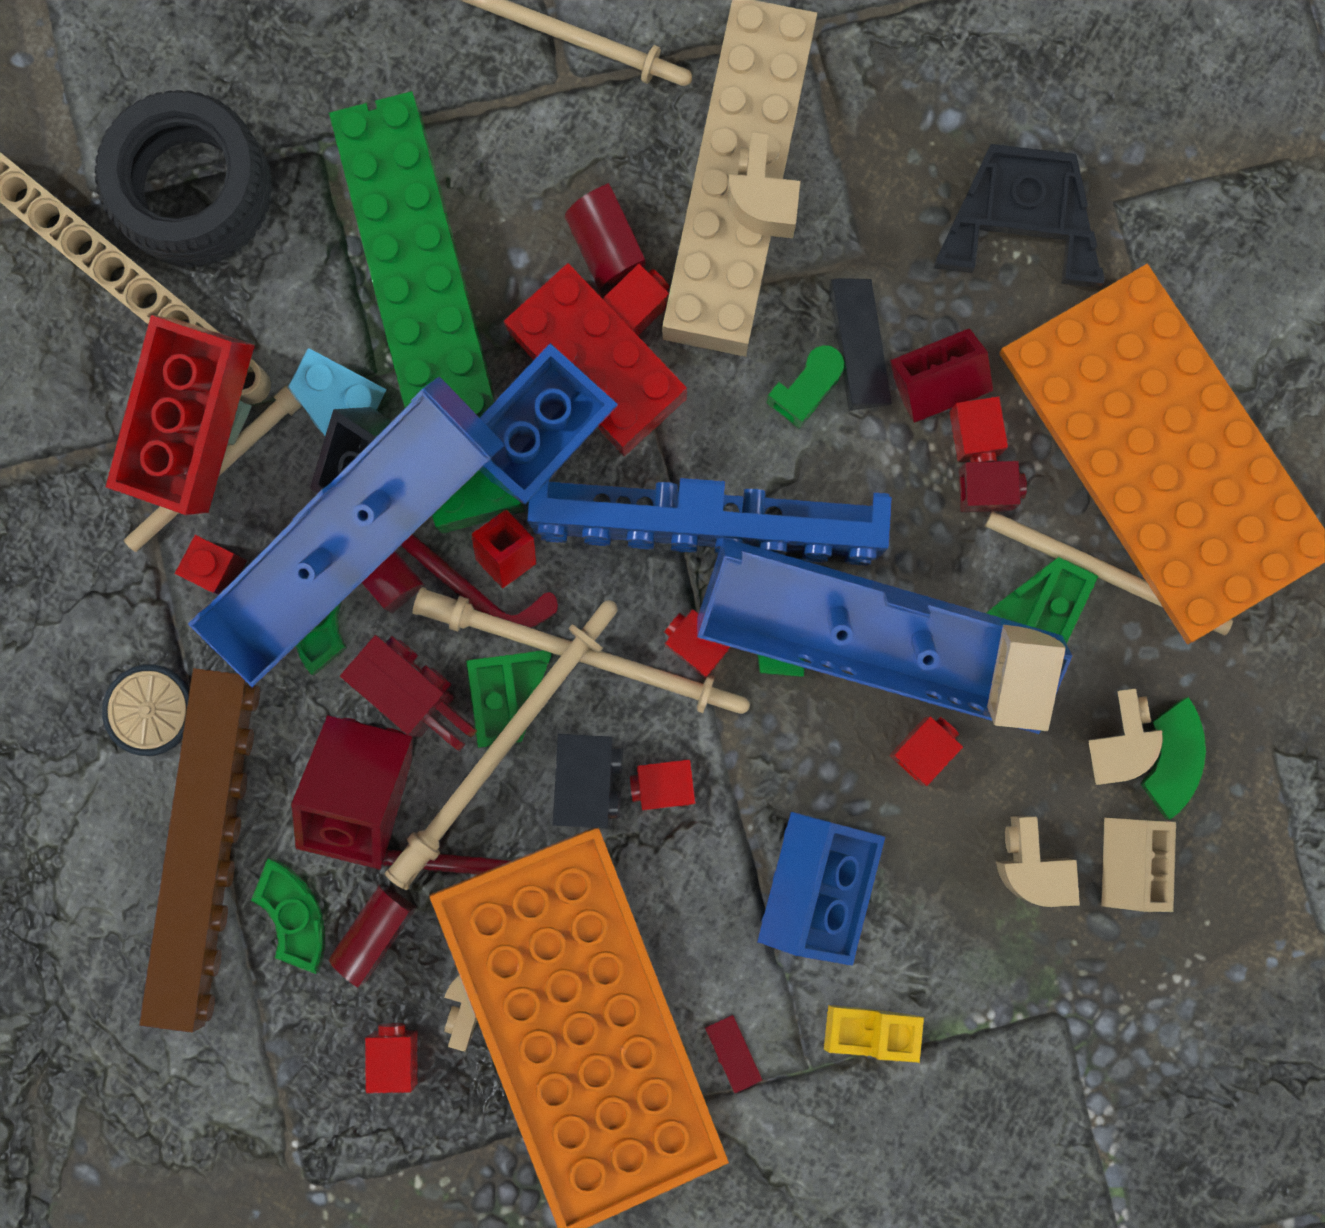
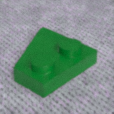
M1058 557L988 610L986 614L1062 635L1067 644L1098 576Z
M542 650L466 660L474 727L477 730L475 733L477 748L490 747L540 684L551 658L550 652ZM526 730L519 737L516 743H520L523 741Z

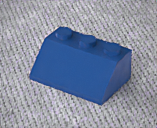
M550 343L480 417L505 445L479 471L492 483L525 505L609 416L618 404Z
M791 812L757 942L795 956L853 966L885 837Z

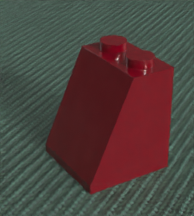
M327 715L291 803L295 848L381 870L412 763L413 736L405 735L393 728L381 729L362 724L352 718L341 719Z

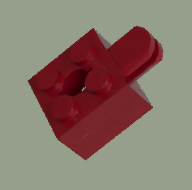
M374 635L341 673L340 677L407 735L422 737L430 727L452 747L461 751L466 744L443 724L438 717L442 714L471 738L477 730L449 706L455 698L447 691L451 686V682L433 667L430 668L426 664L423 668L418 666L414 661L419 655L402 640H397L392 635L388 640Z

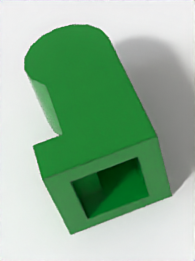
M822 345L816 347L807 357L804 371L788 389L778 382L768 394L766 404L800 430L839 381L844 369V360L841 353L831 346Z

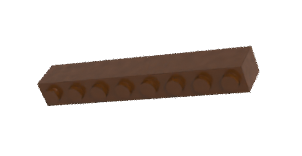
M193 668L139 1026L193 1033L204 1027L205 1022H209L213 1015L215 996L210 994L212 976L216 977L219 972L222 957L221 950L216 949L218 934L224 931L228 918V907L223 905L225 887L229 888L231 886L235 869L234 861H229L232 843L238 841L241 829V819L236 817L238 799L244 798L247 788V774L242 773L245 755H250L254 741V732L252 729H249L251 711L255 712L257 710L260 700V687L256 685L251 687L239 674Z

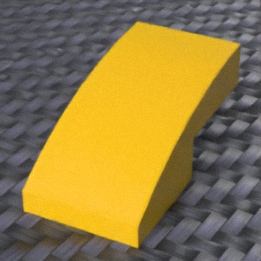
M828 1005L824 1050L829 1053L872 1056L878 1060L920 1063L924 1017L890 1011Z

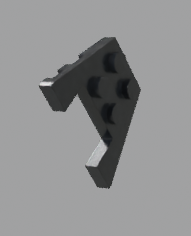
M991 144L935 260L934 269L972 273L976 264L979 230L1065 240L1061 284L1100 288L1104 284L1103 268L1099 267L1095 250L1097 242L1094 231H1091L1086 210L1088 203L1077 155L1074 153Z

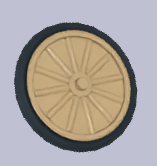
M143 664L132 667L121 673L111 683L105 694L102 704V718L105 729L110 738L120 748L131 754L155 756L166 753L182 741L190 689L176 672L167 667L156 664Z

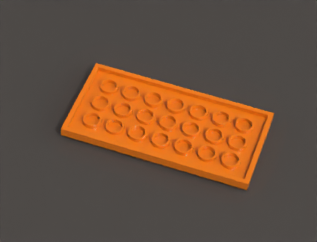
M1148 263L1001 349L999 355L1187 645L1325 563L1324 527Z
M599 828L588 829L429 895L557 1228H588L729 1163Z

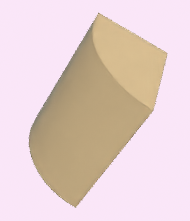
M1003 625L987 705L995 726L1042 731L1049 730L1066 649L1060 641L1036 630Z
M1104 818L1101 906L1142 912H1173L1176 822Z

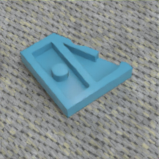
M310 348L306 350L287 387L324 436L326 435L333 409L371 407L377 410L387 390Z

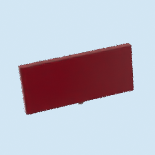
M733 1014L705 1027L718 1056L717 1061L721 1063L734 1093L763 1081Z

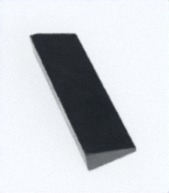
M831 279L829 292L839 352L844 360L842 372L848 409L853 411L891 405L892 401L872 279Z

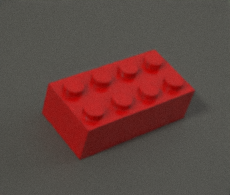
M569 263L561 268L504 320L509 335L533 360L551 343L618 404L597 428L624 457L687 400V387Z
M151 315L105 487L183 515L209 513L255 345L175 318Z

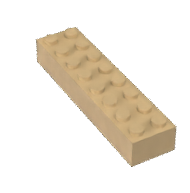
M732 0L662 326L663 340L745 357L747 355L771 236L760 235L746 229L734 217L728 203L729 174L738 175L741 147L750 148L751 132L769 134L765 177L784 178L817 12L756 0Z

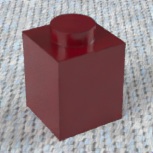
M1019 461L966 462L959 469L960 512L1013 511L1021 504L1020 499H1025L1027 492L1025 473H1019Z

